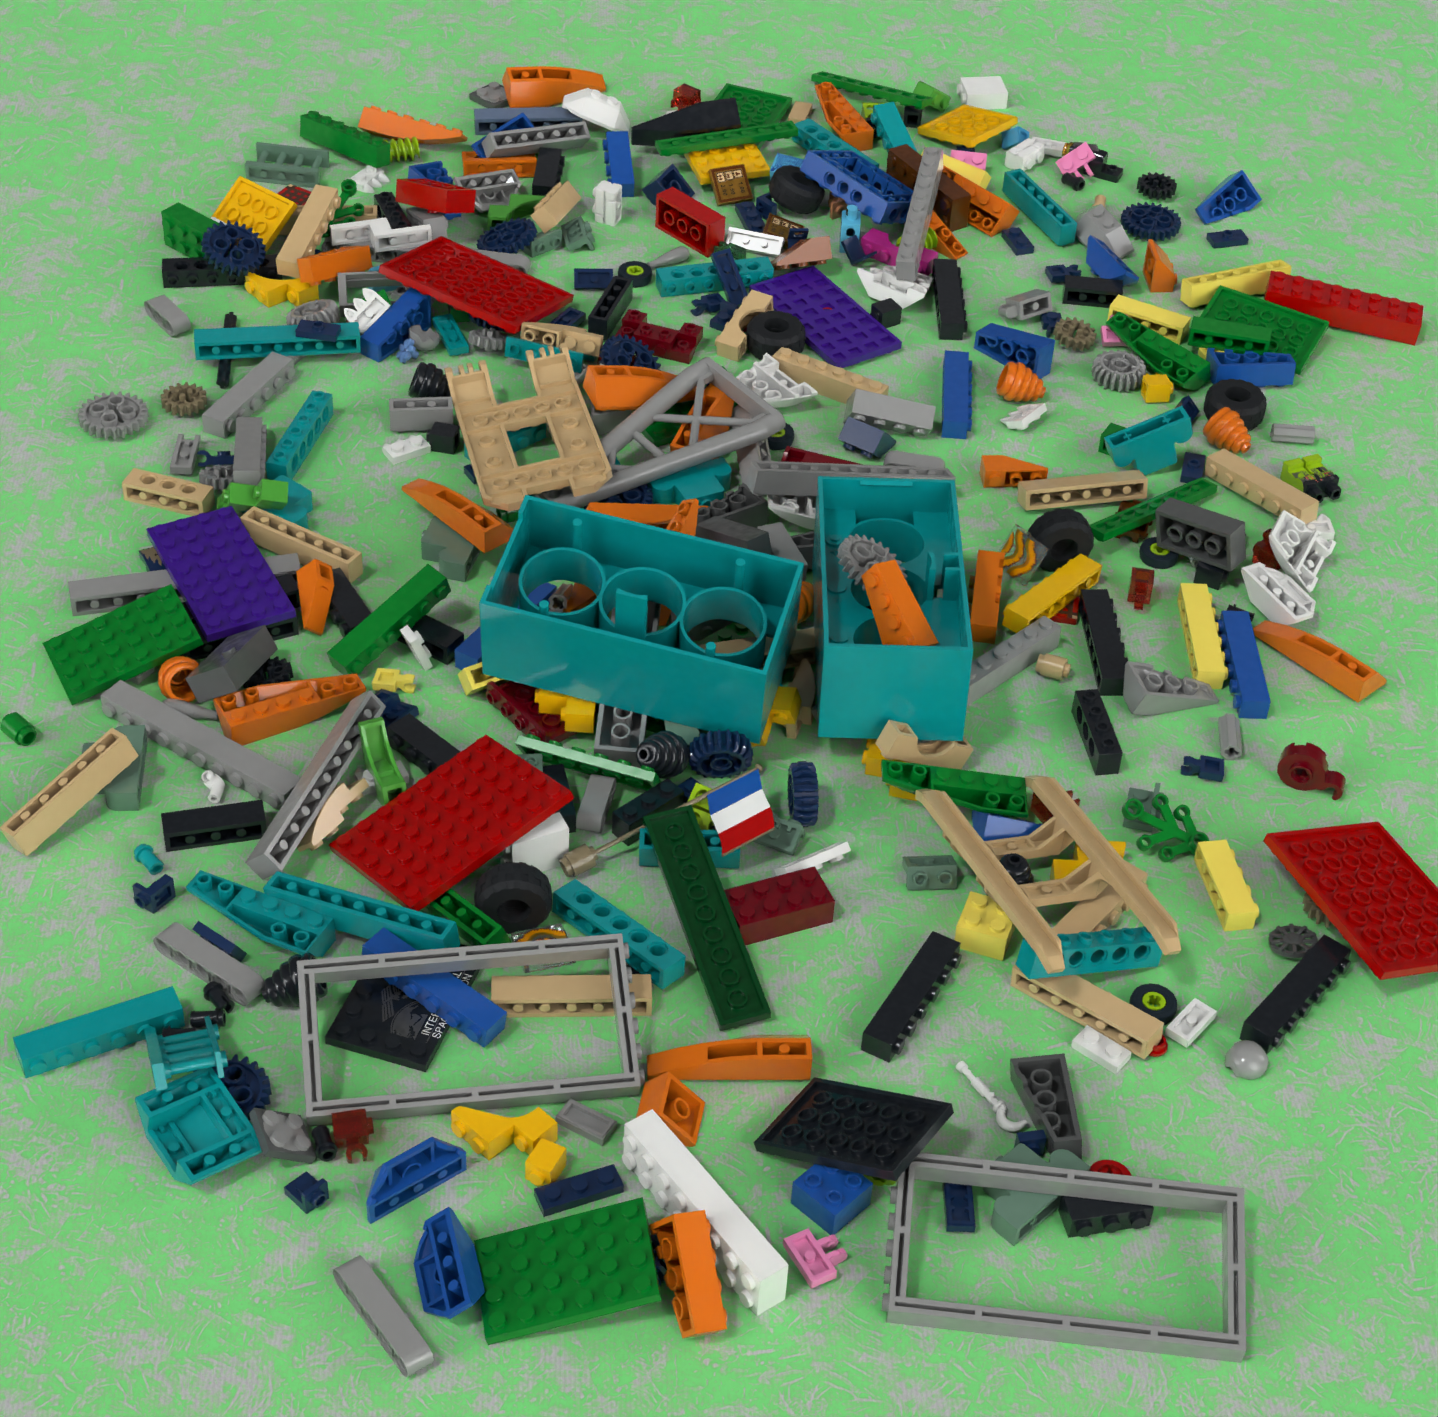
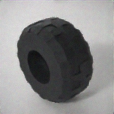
M784 165L778 168L773 174L768 187L770 195L776 203L798 214H809L816 211L824 198L825 190L818 185L817 181L808 179L805 176L806 174L800 171V167Z
M783 311L762 312L753 317L747 325V349L759 360H762L763 355L766 353L773 356L781 347L789 348L798 353H802L804 350L805 327L796 316Z
M1240 379L1220 380L1209 388L1203 409L1205 416L1209 420L1221 408L1229 407L1240 414V418L1244 420V426L1247 427L1248 431H1251L1262 423L1267 403L1263 392L1253 383Z
M1059 508L1044 513V515L1034 521L1026 536V540L1030 538L1035 542L1036 565L1048 571H1056L1057 568L1063 567L1070 559H1074L1079 554L1088 557L1094 546L1093 532L1087 519L1081 513L1072 509Z
M513 861L497 864L484 872L480 879L477 880L474 894L475 907L501 925L507 934L525 933L537 928L548 918L552 909L551 883H549L548 877L533 865L530 866L524 862L517 863Z

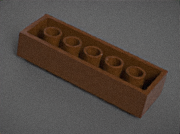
M907 144L890 148L888 150L886 173L914 190L922 156ZM942 172L933 210L948 229L953 232L967 227L971 194Z

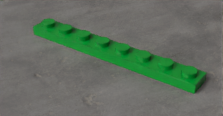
M824 71L814 73L811 77V81L818 84L831 82L836 89H845V92L850 93L858 92L861 96L871 95L874 99H886L887 102H900L902 106L912 105L915 109H925L926 106L932 105V97Z
M793 121L656 140L655 147L660 156H671L680 153L687 154L707 149H721L723 147L739 146L748 143L755 144L761 141L789 139L798 136V128Z
M1202 477L1090 524L1093 536L1098 541H1107L1155 520V510L1170 497L1192 504L1215 494L1218 485Z

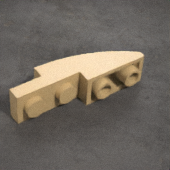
M523 322L521 325L520 339L559 347L560 343L566 342L568 350L599 357L601 353L603 335L589 333L587 329L538 322Z
M802 658L799 667L794 669L793 682L788 683V687H797L802 700L796 723L783 725L786 728L787 738L791 739L797 738L802 724L812 725L814 719L811 710L815 706V680L812 668L808 660Z
M365 778L355 781L348 786L344 782L335 786L298 844L297 849L299 852L309 848L311 851L317 849L324 843L322 840L324 837L328 838L339 830L337 826L345 820L342 814L349 809L347 805L350 802L352 804L364 796L362 792L369 787Z

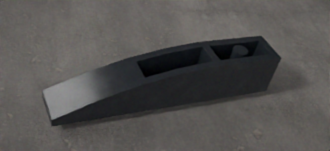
M734 97L699 102L631 127V144L655 146L656 140L741 128L736 99Z

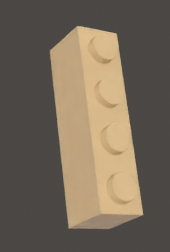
M568 180L563 184L559 182L533 207L535 211L530 216L545 234L556 226L582 197Z

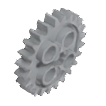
M112 391L110 395L102 393V397L95 395L94 400L87 399V403H82V408H79L78 413L80 427L84 429V432H89L90 436L96 434L97 438L105 436V440L110 436H113L115 440L117 436L125 438V434L132 436L133 431L140 432V427H145L149 417L146 403H143V399H137V395L130 397V393L122 395L121 391L117 395H114Z
M855 534L854 537L849 535L837 549L839 552L837 557L840 559L838 563L844 566L842 571L849 573V579L856 580L855 585H862L863 591L866 589L861 575L876 563L896 560V554H890L888 547L883 548L881 542L877 544L872 537L868 540L865 535L862 537L858 534ZM896 560L902 574L906 579L908 577L904 573L906 569L900 566V564L902 563L901 561Z

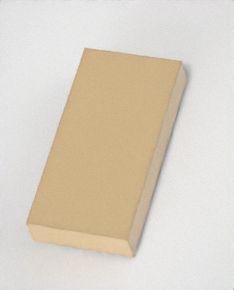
M795 101L788 116V121H793L795 124L808 119L812 111V104Z

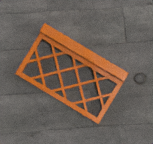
M462 151L463 176L514 169L517 177H534L537 157L533 153L501 158H479L475 151Z

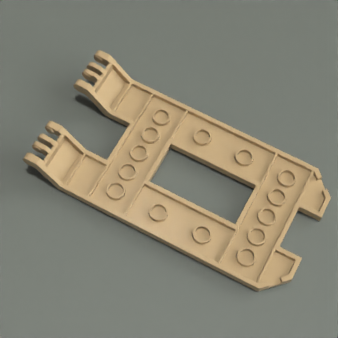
M566 342L560 343V353L558 354L554 353L552 345L547 346L549 356H546L544 347L539 348L540 357L535 359L533 350L525 351L537 396L497 404L485 360L478 362V371L473 370L472 363H467L468 373H465L463 364L458 365L459 375L453 376L451 367L444 368L454 411L483 504L505 511L518 510L525 495H538L545 491L561 490L570 486L574 497L595 493L613 477L612 469L576 381ZM547 423L559 458L518 466L507 431H518L521 428L537 427Z

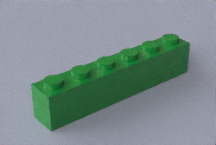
M309 111L308 114L300 115L301 137L374 168L390 165V143L383 141L382 138L373 137L368 132H361L356 127L344 125V122L332 120L331 117L320 115L317 111Z
M427 564L327 652L332 666L343 675L360 674L368 664L377 659L386 648L397 641L402 635L400 629L406 625L411 629L420 618L428 614L438 602L447 597L451 592L447 578Z

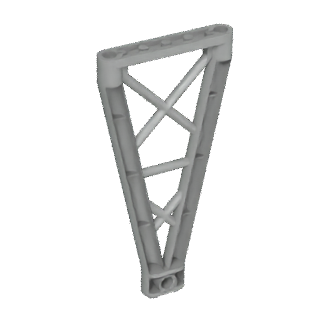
M705 357L684 369L600 440L612 469L613 477L598 491L574 497L570 486L561 490L545 491L532 496L582 508L587 506L589 502L601 501L763 441L784 429L786 422L783 415L714 360ZM711 382L753 415L754 418L701 416L705 385ZM696 387L693 415L664 414ZM653 422L691 424L689 445L666 454L645 438L641 432ZM700 424L740 426L698 442ZM633 439L655 456L653 459L633 466L615 465L616 454Z

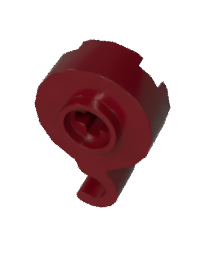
M1291 743L1281 753L1277 773L1280 779L1291 788L1308 791L1314 789L1325 790L1331 787L1334 788L1332 799L1338 800L1343 794L1346 779L1341 773L1328 770L1326 753L1314 744L1295 745V743Z

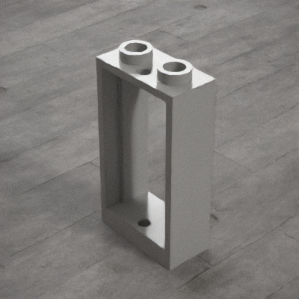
M379 271L338 273L340 317H345L344 308L357 311L354 303H348L347 288L403 286L402 283L386 278Z

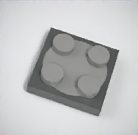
M491 82L469 94L470 100L486 108H503L509 105L504 86L498 82Z
M260 1108L252 1109L249 1116L264 1157L312 1164L316 1154L301 1115Z

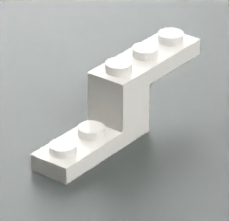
M386 217L329 225L332 246L370 241L375 253L419 247L432 241L430 224L391 229Z

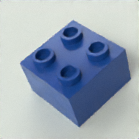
M814 1164L793 1181L791 1204L828 1234L835 1235L870 1205L873 1183L859 1173Z

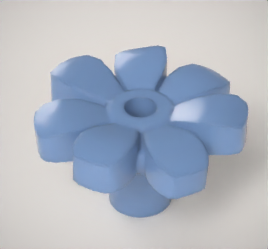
M411 338L406 339L404 345L400 344L399 346L400 351L397 352L396 357L401 363L405 364L410 358L417 359L419 356V352L413 346L415 341Z

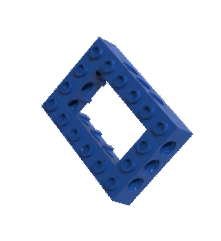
M852 150L807 151L800 171L805 173L808 179L817 181L820 187L832 191L833 196L844 199L847 205L857 206L858 211L862 215L871 217L872 221L876 224L888 223L892 225L893 223L904 224L906 222L914 190Z

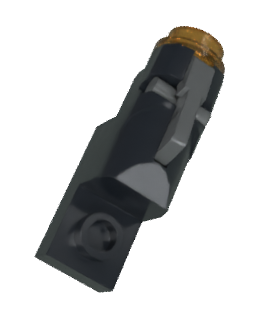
M1065 143L1062 157L1083 143ZM1088 144L1096 156L1095 159L1087 163L1094 173L1092 177L1117 183L1123 175V168H1119L1116 165H1108V152L1100 150L1096 144ZM1084 168L1083 174L1088 175L1086 169Z

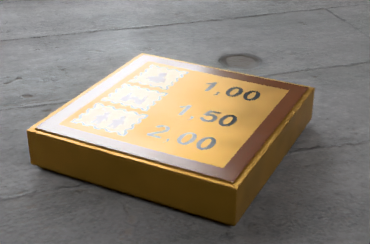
M744 164L714 168L708 171L717 206L752 201L753 195Z
M769 213L762 233L784 237L783 247L788 248L787 237L789 229L804 228L805 226Z

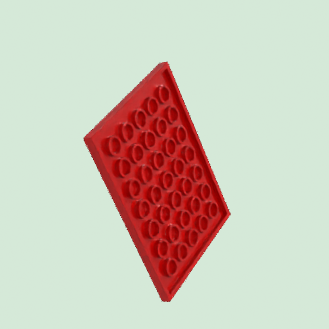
M443 236L385 262L379 267V273L385 275L386 278L401 282L403 286L414 288L423 295L432 296L438 302L452 305L454 309L465 311L472 317L485 320L489 325L498 326L510 334H516L521 331L523 322H537L573 301L574 297L573 294Z
M484 735L469 747L457 753L449 761L440 765L429 775L420 779L409 789L400 793L386 805L380 807L366 819L360 821L346 833L340 835L329 846L334 854L402 907L420 911L564 807L574 797L572 791L488 735Z
M1379 821L1266 834L1263 840L1264 843L1379 980L1438 972V888Z

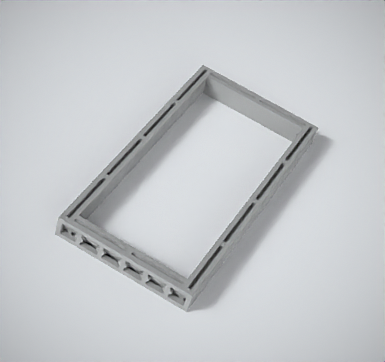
M622 933L297 961L307 1126L451 1113L458 1106L475 1110L561 1103L568 1102L570 1098L575 1101L639 1095L641 1086L645 1084L644 1069H639L638 1060L642 1059L641 1044L635 1042V1034L639 1033L638 1019L632 1017V1009L635 1008L634 992L629 993L628 984L632 983L631 967H626L625 959L629 958L628 942L623 943ZM608 958L621 1073L323 1101L315 983Z
M921 1152L897 1179V1186H891L890 1204H895V1212H889L888 1230H893V1239H887L886 1257H891V1265L885 1266L884 1284H889L888 1293H883L882 1311L887 1312L886 1323L1241 1363L1246 1353L1244 1188ZM914 1179L1222 1213L1223 1333L906 1297Z

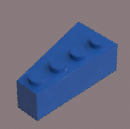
M628 131L606 132V139L602 140L603 151H605L604 163L606 164L607 181L612 184L622 185V197H634L635 183Z
M441 161L409 166L408 179L426 178L453 185V179L448 177V171L446 168H443ZM441 213L447 220L461 217V213Z
M1207 348L1206 360L1210 362V380L1213 385L1220 380L1228 379L1244 380L1253 383L1257 387L1293 385L1296 362L1291 354L1264 352L1263 355H1259L1253 351L1237 354L1233 353L1232 349H1225L1224 352H1215V348Z

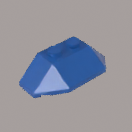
M1092 235L1088 237L1086 263L1091 267L1090 271L1094 275L1104 279L1123 280V286L1138 283L1139 277L1102 240Z
M430 1137L382 1164L375 1170L366 1202L368 1222L370 1224L374 1223L467 1170L466 1151L461 1147Z
M447 1207L425 1221L423 1226L425 1231L419 1241L413 1264L424 1312L451 1319L473 1306L484 1294L485 1289L474 1243L454 1211Z

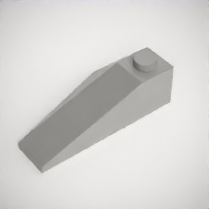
M1127 661L1125 664L1123 698L1132 714L1151 716L1214 705L1219 702L1210 684L1186 676L1180 679L1173 676L1171 671L1164 670L1162 673L1153 670V665L1147 663Z

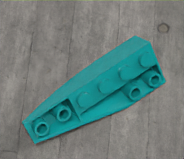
M202 870L186 886L188 892L259 939L301 955L311 953L315 957H323L336 941L334 918Z

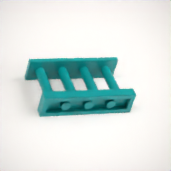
M507 336L504 356L527 361L525 351L533 350L535 359L540 357L539 348L544 347L546 356H549L547 346L550 345L523 340L520 337ZM553 346L554 353H560L559 347ZM568 350L575 373H582L583 360L594 362L597 359L596 356Z
M210 1016L204 1017L206 1029L166 1037L157 1035L155 1027L144 1029L156 1091L168 1089L166 1079L172 1078L171 1075L216 1067L218 1077L224 1078L223 1068L228 1067L226 1051H220L217 1042V1040H220L218 1025H212Z

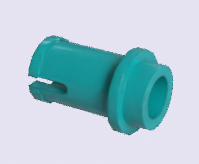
M146 844L136 847L134 850L135 860L141 862L151 875L160 873L164 868V863L153 853V848Z

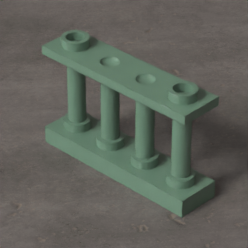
M257 142V162L246 161L245 172L246 179L250 181L281 185L292 184L298 187L314 188L316 184L320 185L319 167H330L329 150ZM265 161L275 162V164L265 163ZM283 163L293 164V166L283 165ZM301 165L311 166V168L301 167Z

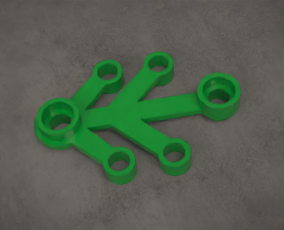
M346 179L341 183L340 207L336 209L334 218L329 222L327 232L323 234L322 238L330 236L329 225L356 222L353 217H346L338 222H334L335 219L352 214L355 216H362L364 214V206L360 203L342 209L348 198L354 196L357 192V185L354 180Z
M1157 794L1152 799V806L1156 810H1160L1163 821L1145 812L1143 804L1138 799H1129L1122 806L1123 816L1128 820L1138 819L1161 831L1152 835L1144 834L1138 838L1136 845L1139 850L1147 851L1153 845L1173 838L1184 842L1173 847L1166 845L1159 850V859L1163 862H1169L1175 856L1186 852L1195 855L1197 846L1194 844V841L1197 843L1209 841L1205 833L1196 830L1188 806L1179 805L1172 814L1168 805V797L1164 794ZM1157 799L1162 800L1163 805H1160ZM1128 808L1132 809L1134 814L1130 813ZM1179 810H1182L1185 816H1182L1179 813ZM1175 819L1182 821L1186 832L1179 829ZM1142 840H1145L1148 846L1143 845ZM1164 851H1167L1170 857L1165 856Z

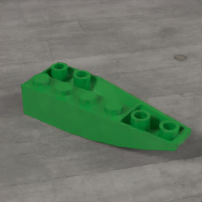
M1117 312L1106 322V326L1153 371L1160 375L1167 374L1169 380L1177 385L1198 391L1210 380L1209 361L1121 312Z
M890 760L881 761L882 781L916 795V790L919 789L945 791L955 805L959 807L969 808L978 812L1025 818L1029 815L1026 784L1023 777Z

